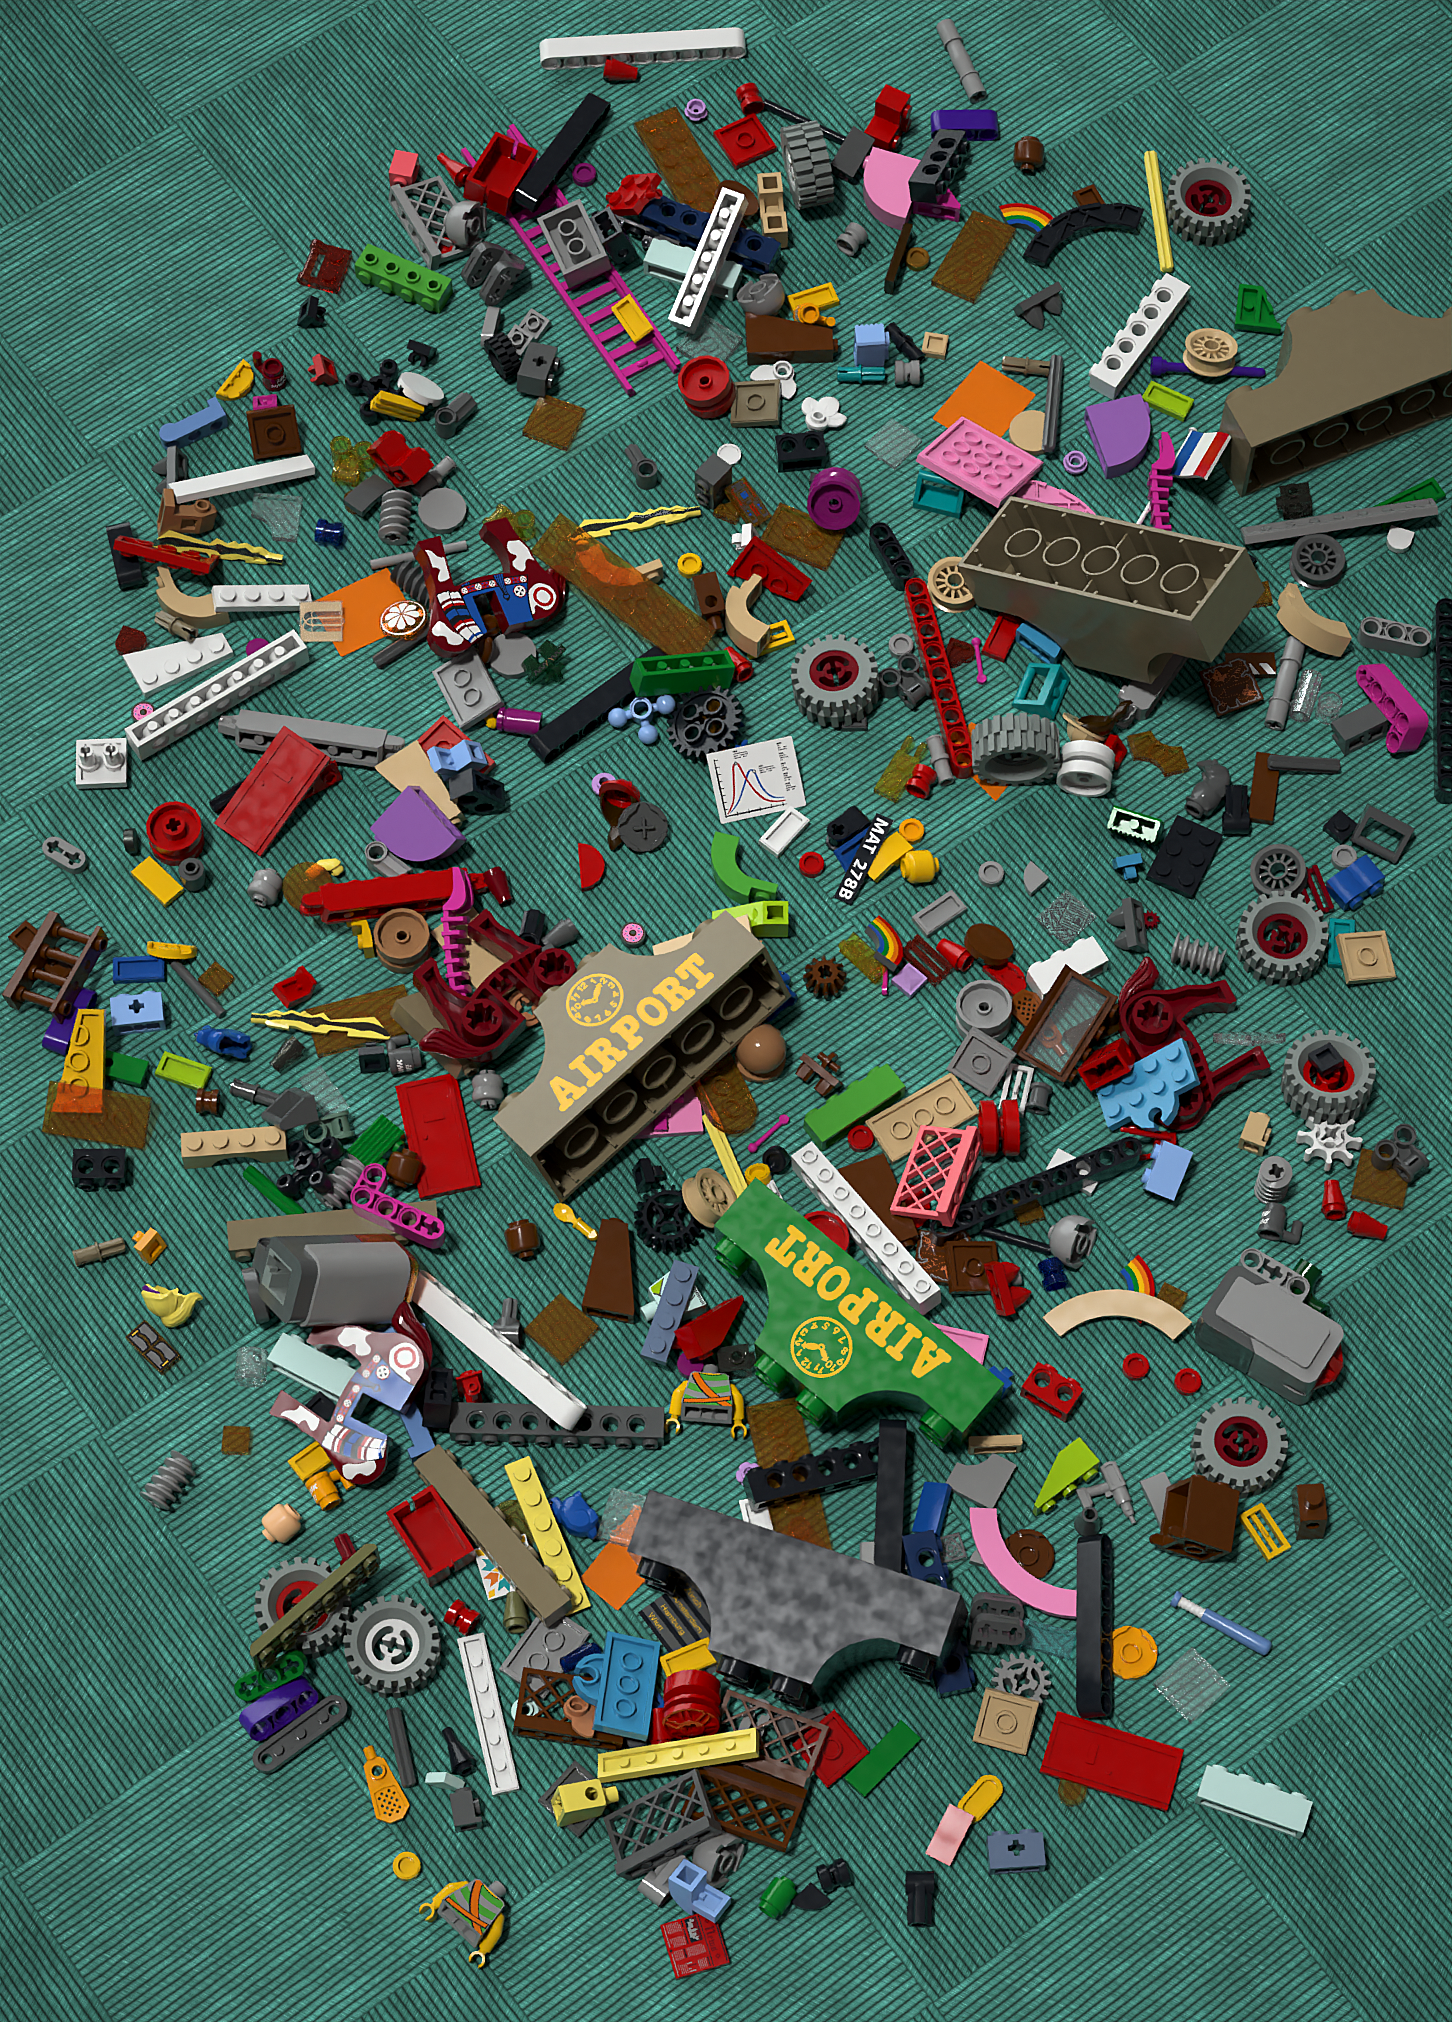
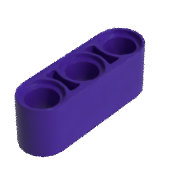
M936 110L930 115L932 139H934L939 129L966 131L967 141H992L999 135L998 114L994 110Z
M82 987L72 1005L70 1014L65 1017L63 1023H57L53 1017L43 1037L42 1047L63 1056L68 1055L78 1009H93L98 993Z
M300 1675L273 1689L246 1707L239 1715V1722L253 1740L262 1741L315 1706L319 1697L318 1693L310 1682Z

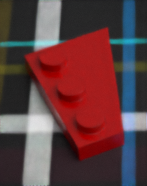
M756 535L750 540L726 573L732 577L737 576L747 581L755 573L762 577L763 587L796 602L813 581Z
M442 715L417 741L427 754V751L433 746L451 749L462 740H472L448 718ZM483 751L488 765L480 769L479 772L487 775L496 766V763Z

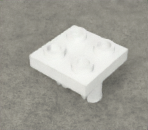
M126 738L76 740L77 789L127 787L128 742Z

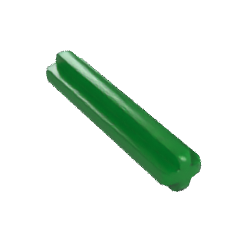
M250 1165L243 1171V1177L286 1215L305 1213L302 1207L291 1198L280 1193L277 1186L254 1166Z

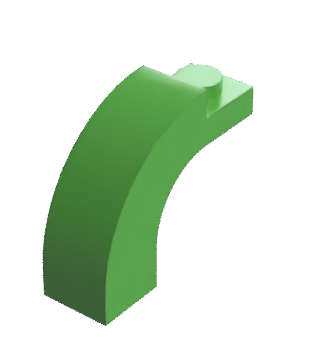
M715 831L711 846V869L721 891L741 905L749 904L751 898L757 902L776 901L778 884L751 878L738 868L736 859L740 849V837Z

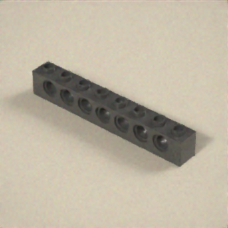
M451 1402L449 1433L451 1441H455V1443L460 1445H468L471 1442H482L484 1445H497L498 1442H509L512 1446L535 1443L537 1446L547 1447L553 1443L562 1444L565 1447L589 1444L593 1448L615 1445L617 1448L625 1449L630 1448L631 1445H639L645 1449H656L658 1446H664L665 1411L664 1407L586 1405L587 1409L573 1430L563 1428L555 1431L550 1427L556 1422L535 1404ZM474 1421H482L484 1423L483 1427L479 1429L472 1428L471 1424ZM503 1421L511 1424L508 1429L504 1430L497 1427ZM528 1422H534L538 1425L533 1430L524 1428V1425ZM582 1423H587L591 1426L588 1431L577 1429ZM607 1424H614L618 1427L613 1432L604 1430ZM639 1424L644 1427V1430L635 1433L630 1428L633 1425Z

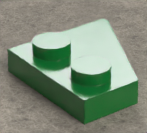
M1239 284L1234 329L1280 334L1281 325L1275 319L1274 309L1267 300L1264 287Z

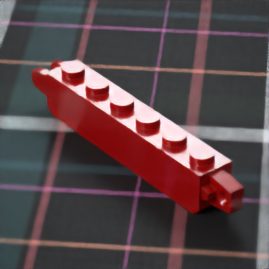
M453 868L442 871L428 870L410 875L404 873L386 878L380 876L362 881L351 880L347 883L339 884L327 883L319 886L318 892H310V894L307 893L302 896L299 912L305 917L320 916L321 921L328 925L380 918L390 910L399 908L411 909L417 913L443 910V905L449 900L453 891ZM468 873L473 894L486 892L488 886L483 882V873Z

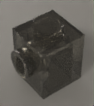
M748 1343L716 1348L719 1373L727 1374L729 1380L752 1377V1368H754L753 1365L756 1363L754 1352H749Z

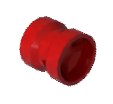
M746 83L737 88L735 94L737 100L741 102L740 107L744 115L748 116L752 113L756 115L763 110L764 102L758 96L759 89L755 83Z
M916 764L912 770L913 776L908 779L905 789L911 795L924 799L927 798L930 792V785L935 782L937 773L927 765Z
M457 1599L448 1609L443 1621L450 1626L455 1625L461 1634L468 1636L478 1624L481 1614L475 1609H468L466 1603Z

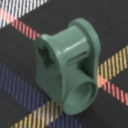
M349 1110L326 1115V1117L319 1118V1121L306 1124L303 1129L304 1138L310 1143H320L328 1136L341 1139L355 1135L354 1131L350 1129L347 1117ZM338 1119L340 1120L342 1131L340 1130ZM313 1124L319 1125L322 1129V1135L318 1139H312L308 1135V1128Z

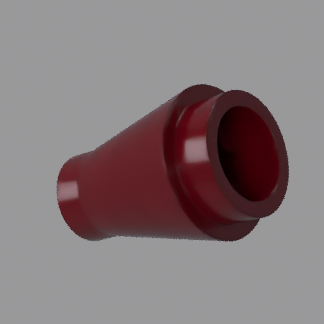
M498 866L483 873V882L486 883L488 890L497 900L499 906L510 903L513 898L510 893L506 871H502V868Z

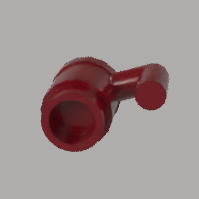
M255 351L252 354L253 364L263 376L264 387L272 392L282 390L287 383L282 363L276 358H269L263 363L261 353Z

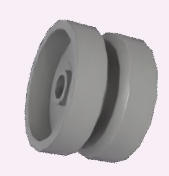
M977 980L963 987L956 998L955 1025L959 1035L965 1039L972 1026L998 1042L1005 1038L1011 1028L1012 999L1009 992L1001 984L991 980Z

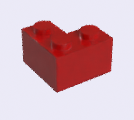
M887 84L884 86L875 101L874 117L864 133L875 139L870 148L871 150L873 147L890 152L892 149H897L902 133H906L909 130L912 122L909 119L913 108L910 105V94Z
M395 430L385 432L366 450L396 488L416 484L435 466L430 460V454L425 449L420 447L409 448L405 437Z

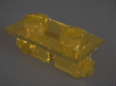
M855 932L850 935L847 941L843 939L838 944L839 952L866 975L868 979L877 984L887 970V967L874 958L876 952Z

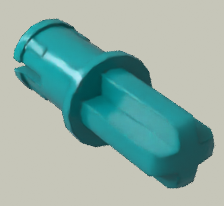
M859 364V367L838 366L837 369L838 382L859 381V384H862V381L885 380L884 367H862V364Z

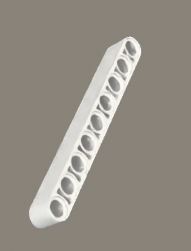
M736 27L549 38L541 41L539 45L541 67L546 70L604 67L606 59L612 60V58L628 65L739 59L746 54L744 31Z
M418 1269L407 1285L405 1294L556 1423L567 1430H573L587 1409L586 1405L428 1272Z

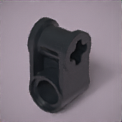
M857 806L849 807L842 815L828 824L826 829V846L831 851L836 850L868 828L872 821Z

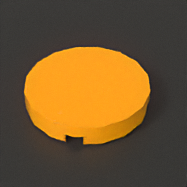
M1123 1626L1115 1629L1112 1632V1674L1123 1680L1132 1681L1146 1677L1153 1670L1157 1660V1646L1153 1637L1146 1630L1132 1626Z

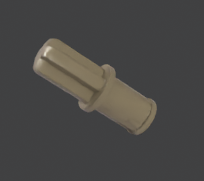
M1004 356L1001 367L1002 370L1022 372L1024 375L1029 373L1048 376L1050 361L1029 359L1028 356H1026V359Z
M163 610L155 613V623L167 629L171 635H178L188 642L195 640L190 634L195 637L198 636V629L185 623L181 617H174Z
M120 1237L99 1244L96 1241L94 1245L73 1250L72 1253L78 1267L92 1261L100 1260L101 1262L103 1261L102 1258L125 1252L126 1246L123 1238Z

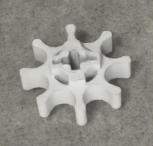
M1309 1116L1305 1126L1312 1131H1298L1296 1137L1297 1143H1307L1311 1146V1148L1305 1150L1304 1161L1308 1162L1314 1156L1322 1157L1325 1160V1171L1330 1170L1332 1159L1339 1158L1344 1161L1346 1166H1350L1353 1155L1346 1149L1360 1150L1363 1141L1361 1137L1353 1138L1347 1134L1353 1131L1355 1121L1350 1119L1346 1124H1337L1335 1122L1334 1125H1328L1327 1121L1315 1124L1313 1123L1314 1118Z

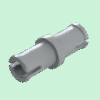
M445 456L440 463L433 469H430L418 483L411 487L414 494L421 499L432 488L442 484V479L457 467L455 462L449 456Z
M939 734L929 736L926 739V743L931 755L930 763L935 768L938 783L940 786L950 785L954 782V777L949 765L950 757L945 752L942 737Z

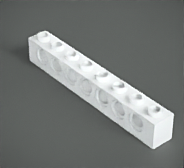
M293 629L125 728L128 744L141 761L308 663L309 656L306 645Z
M812 1141L791 1155L792 1170L829 1212L841 1218L847 1226L849 1236L910 1306L921 1315H924L941 1303V1290Z

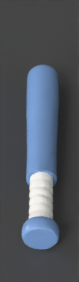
M1179 1591L1175 1593L1170 1603L1172 1607H1181L1198 1616L1202 1622L1261 1655H1267L1272 1646L1271 1641L1208 1608L1204 1609L1194 1602L1187 1600L1183 1597V1593Z

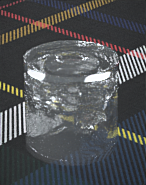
M259 1347L239 1348L236 1351L235 1383L244 1387L264 1386L267 1381L268 1351Z

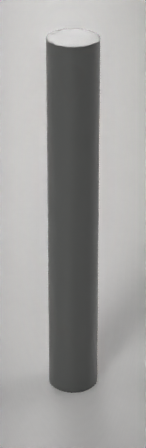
M178 959L174 960L170 964L172 969L219 1019L224 1017L226 1014L225 1009Z

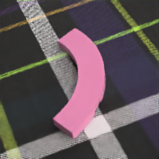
M1029 480L1016 492V497L1095 514L1083 501L1064 489L1059 490L1048 486L1045 482Z
M969 1508L970 1528L974 1544L982 1563L994 1580L1008 1594L1018 1597L1023 1604H1027L1048 1615L1076 1619L1077 1590L1063 1589L1044 1583L1029 1574L1016 1562L1001 1537L996 1508Z

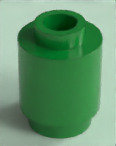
M785 1876L781 1878L774 1877L759 1898L761 1902L757 1907L770 1918L776 1919L778 1915L784 1913L796 1896L797 1892L794 1889L796 1885Z

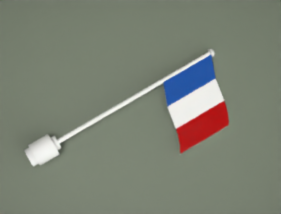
M1191 427L1188 429L1189 434L1175 456V463L1169 476L1207 480L1230 441L1231 436L1223 432L1201 433L1197 432L1196 428ZM1150 501L1136 524H1142L1149 512Z

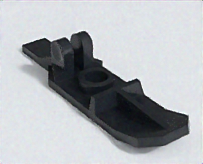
M597 211L592 213V216L596 215L599 212ZM615 214L625 231L628 230L635 237L640 238L644 236L641 244L645 252L648 251L653 238L667 240L671 244L681 246L679 241Z

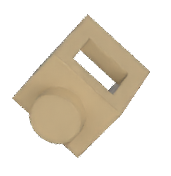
M1250 1111L1237 1148L1262 1157L1272 1130L1268 1128L1270 1117L1267 1114Z

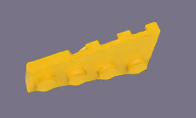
M78 1009L68 1055L65 1058V1066L62 1078L59 1081L58 1093L52 1112L104 1113L106 1009Z

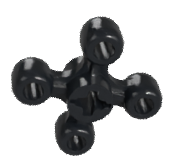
M392 359L383 360L379 367L380 375L370 378L369 381L363 379L362 375L358 372H351L345 378V386L349 393L359 394L363 392L368 396V401L362 403L359 409L360 418L365 423H373L378 419L379 412L370 410V403L381 390L408 398L402 392L404 388L395 390L390 386V381L396 379L399 373L398 364Z
M328 1136L321 1141L320 1151L313 1154L310 1147L302 1140L293 1141L287 1151L288 1155L294 1160L293 1166L296 1171L292 1175L284 1174L280 1176L276 1183L279 1192L288 1198H292L299 1193L300 1183L307 1180L310 1187L318 1194L328 1193L333 1186V1181L327 1174V1167L324 1163L328 1159L336 1160L342 1156L344 1152L342 1143L335 1137Z

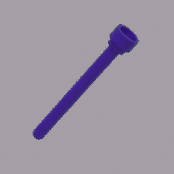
M1152 356L1150 375L1161 376L1166 371L1195 373L1184 363L1167 362L1166 359H1162L1159 356ZM1234 366L1225 375L1264 377L1266 371L1264 368Z

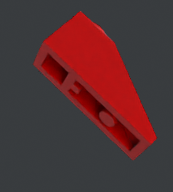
M743 1295L723 1301L674 1331L687 1360L695 1357L703 1360L714 1354L712 1349L723 1342L744 1301Z

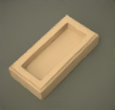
M1022 1435L968 1437L967 1452L969 1455L1020 1453L1023 1444Z

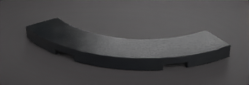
M1092 203L1072 208L1050 220L1045 227L1038 231L1028 244L1022 258L1044 267L1051 254L1059 245L1080 232L1104 227L1136 232L1144 209L1123 203Z

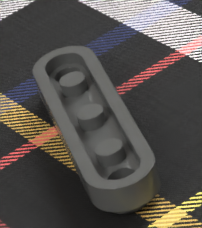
M338 1695L327 1696L256 1748L252 1757L255 1768L263 1774L273 1773L343 1722L348 1714L345 1700ZM333 1707L339 1709L336 1715H331L329 1711ZM267 1756L272 1758L270 1764L262 1763L263 1758Z

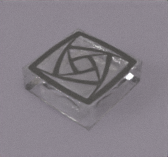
M960 1532L940 1537L943 1552L939 1554L942 1563L946 1562L949 1565L967 1560Z

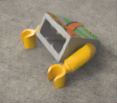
M707 1364L703 1367L702 1372H692L689 1380L683 1381L673 1391L669 1408L671 1417L664 1423L665 1431L668 1433L670 1424H677L675 1434L678 1435L681 1432V1425L678 1421L679 1416L684 1421L731 1424V1421L734 1420V1425L730 1431L731 1438L734 1440V1430L739 1428L743 1431L744 1439L747 1429L742 1424V1419H745L743 1396L736 1386L729 1382L727 1374L718 1373L717 1366Z
M474 1879L471 1882L449 1883L432 1898L433 1902L431 1904H422L419 1908V1913L423 1914L427 1909H432L431 1915L425 1921L433 1922L439 1914L474 1948L479 1945L480 1949L470 1954L469 1963H471L475 1955H481L482 1963L478 1966V1969L486 1964V1953L492 1951L502 1935L505 1921L502 1911L505 1904L500 1898L506 1894V1889L499 1881H494L489 1887L480 1879Z

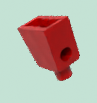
M1120 1038L1093 1052L1077 1071L1089 1090L1092 1091L1130 1072L1136 1058L1126 1041ZM1099 1067L1100 1072H1096L1094 1068L1097 1069Z

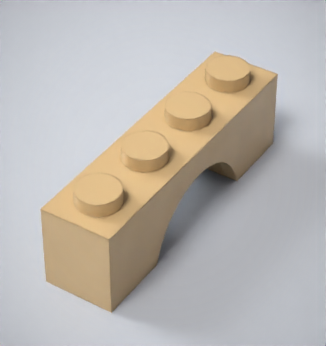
M276 1126L181 1133V1155L185 1169L211 1167L219 1160L232 1157H248L257 1159L262 1163L289 1161L286 1130Z

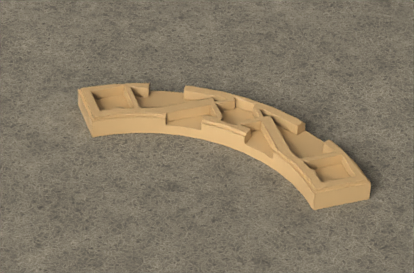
M1120 1289L1100 1290L1076 1296L1053 1308L1042 1317L1060 1338L1075 1327L1102 1317H1123L1143 1321L1164 1333L1172 1341L1192 1324L1183 1313L1156 1297Z

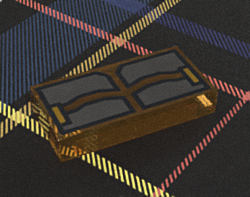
M146 1320L141 1322L125 1337L126 1341L160 1375H163L181 1359L180 1355Z

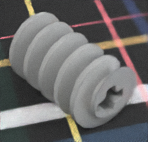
M392 490L382 496L378 537L386 544L403 545L408 541L405 536L409 534L410 520L408 519L411 517L410 510L412 509V504L410 502L413 500V496L409 492Z
M1179 932L1172 947L1171 963L1175 964L1180 958L1181 967H1185L1190 962V970L1194 971L1199 965L1200 974H1204L1209 969V977L1213 978L1220 971L1227 949L1220 955L1219 946L1216 945L1209 951V942L1199 947L1198 938L1190 944V936L1187 935L1183 940H1180Z
M348 1154L349 1159L344 1158L341 1161L342 1166H337L334 1169L335 1174H329L333 1181L331 1190L326 1194H318L314 1191L316 1198L330 1210H334V1207L343 1209L344 1206L340 1201L341 1199L347 1202L351 1200L347 1192H352L354 1185L365 1169V1166L351 1154Z
M1271 1156L1262 1162L1254 1186V1194L1260 1202L1264 1204L1270 1202L1279 1203L1285 1198L1293 1175L1292 1167L1287 1160L1279 1156Z
M175 1450L170 1452L172 1458H165L164 1464L166 1467L160 1466L157 1469L159 1475H152L151 1481L153 1484L147 1483L144 1486L146 1492L141 1491L139 1493L143 1499L159 1509L169 1510L170 1507L166 1503L167 1499L173 1502L177 1500L173 1495V1491L183 1492L179 1483L188 1485L190 1482L185 1477L186 1474L196 1475L192 1469V1463Z

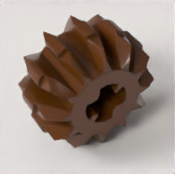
M825 955L821 957V961L813 958L812 965L807 964L805 966L806 973L803 975V981L807 983V991L814 990L813 995L815 998L820 993L823 994L825 1000L828 998V993L836 997L838 989L843 990L845 987L843 981L846 980L847 974L843 971V964H836L835 957L831 958L830 961L826 960Z

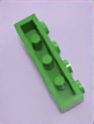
M369 243L354 265L356 278L362 283L374 285L385 293L400 296L404 301L414 302L428 311H435L440 314L453 293L451 278Z

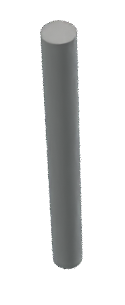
M465 540L443 545L445 554L467 550ZM411 551L370 560L371 569L374 570L397 565L401 561L406 563L411 559L416 561Z

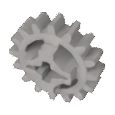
M1021 1652L1019 1659L1010 1654L1009 1662L1001 1659V1668H994L993 1674L997 1677L992 1678L991 1684L997 1686L994 1689L1006 1692L1003 1686L1004 1682L1005 1685L1009 1686L1011 1694L1023 1697L1028 1695L1030 1699L1039 1701L1038 1706L1040 1707L1042 1706V1699L1040 1697L1047 1698L1049 1694L1045 1690L1051 1686V1681L1045 1680L1049 1677V1671L1041 1670L1044 1665L1042 1661L1037 1664L1034 1663V1655L1028 1660L1025 1659L1024 1652ZM1014 1667H1022L1017 1670H1012V1668ZM1032 1671L1036 1674L1039 1684H1037L1038 1681L1033 1679ZM1026 1675L1025 1684L1016 1691L1017 1682Z

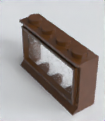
M1065 964L1012 1048V1051L1017 1053L1015 1058L1062 1087L1066 1081L1071 1083L1078 1073L1075 1068L1079 1060L1085 1061L1092 1050L1089 1047L1092 1039L1098 1040L1106 1028L1102 1023L1106 1017L1112 1018L1119 1005L1116 1004L1118 996L1105 990Z

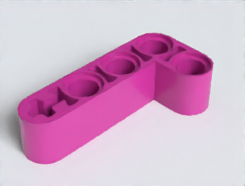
M1385 664L1360 665L1356 671V680L1359 686L1392 724L1386 736L1388 751L1391 753H1402L1417 750L1429 724L1426 712Z
M376 1163L366 1166L350 1195L355 1214L428 1248L435 1249L441 1247L446 1239L443 1222L428 1213L384 1194L388 1186L386 1170L383 1166ZM373 1176L381 1177V1180L378 1182L369 1181ZM361 1198L369 1199L368 1203L362 1205L358 1204L357 1201ZM386 1208L393 1210L389 1215H382L380 1213ZM408 1219H414L416 1221V1223L411 1226L403 1224Z

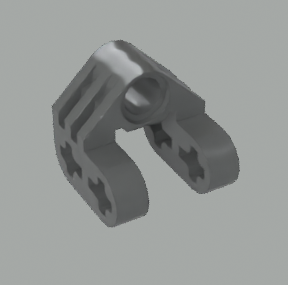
M484 241L474 248L462 269L461 277L469 286L475 287L483 282L487 273L491 270L479 291V296L488 306H494L502 300L508 289L511 290L526 263L502 246Z
M990 1592L977 1593L972 1598L966 1636L968 1650L993 1654L998 1643L1018 1645L1024 1641L1023 1602L1018 1597ZM984 1603H989L986 1609H981ZM1011 1606L1016 1607L1013 1613H1008ZM1012 1628H1017L1015 1634H1009V1631H1011Z

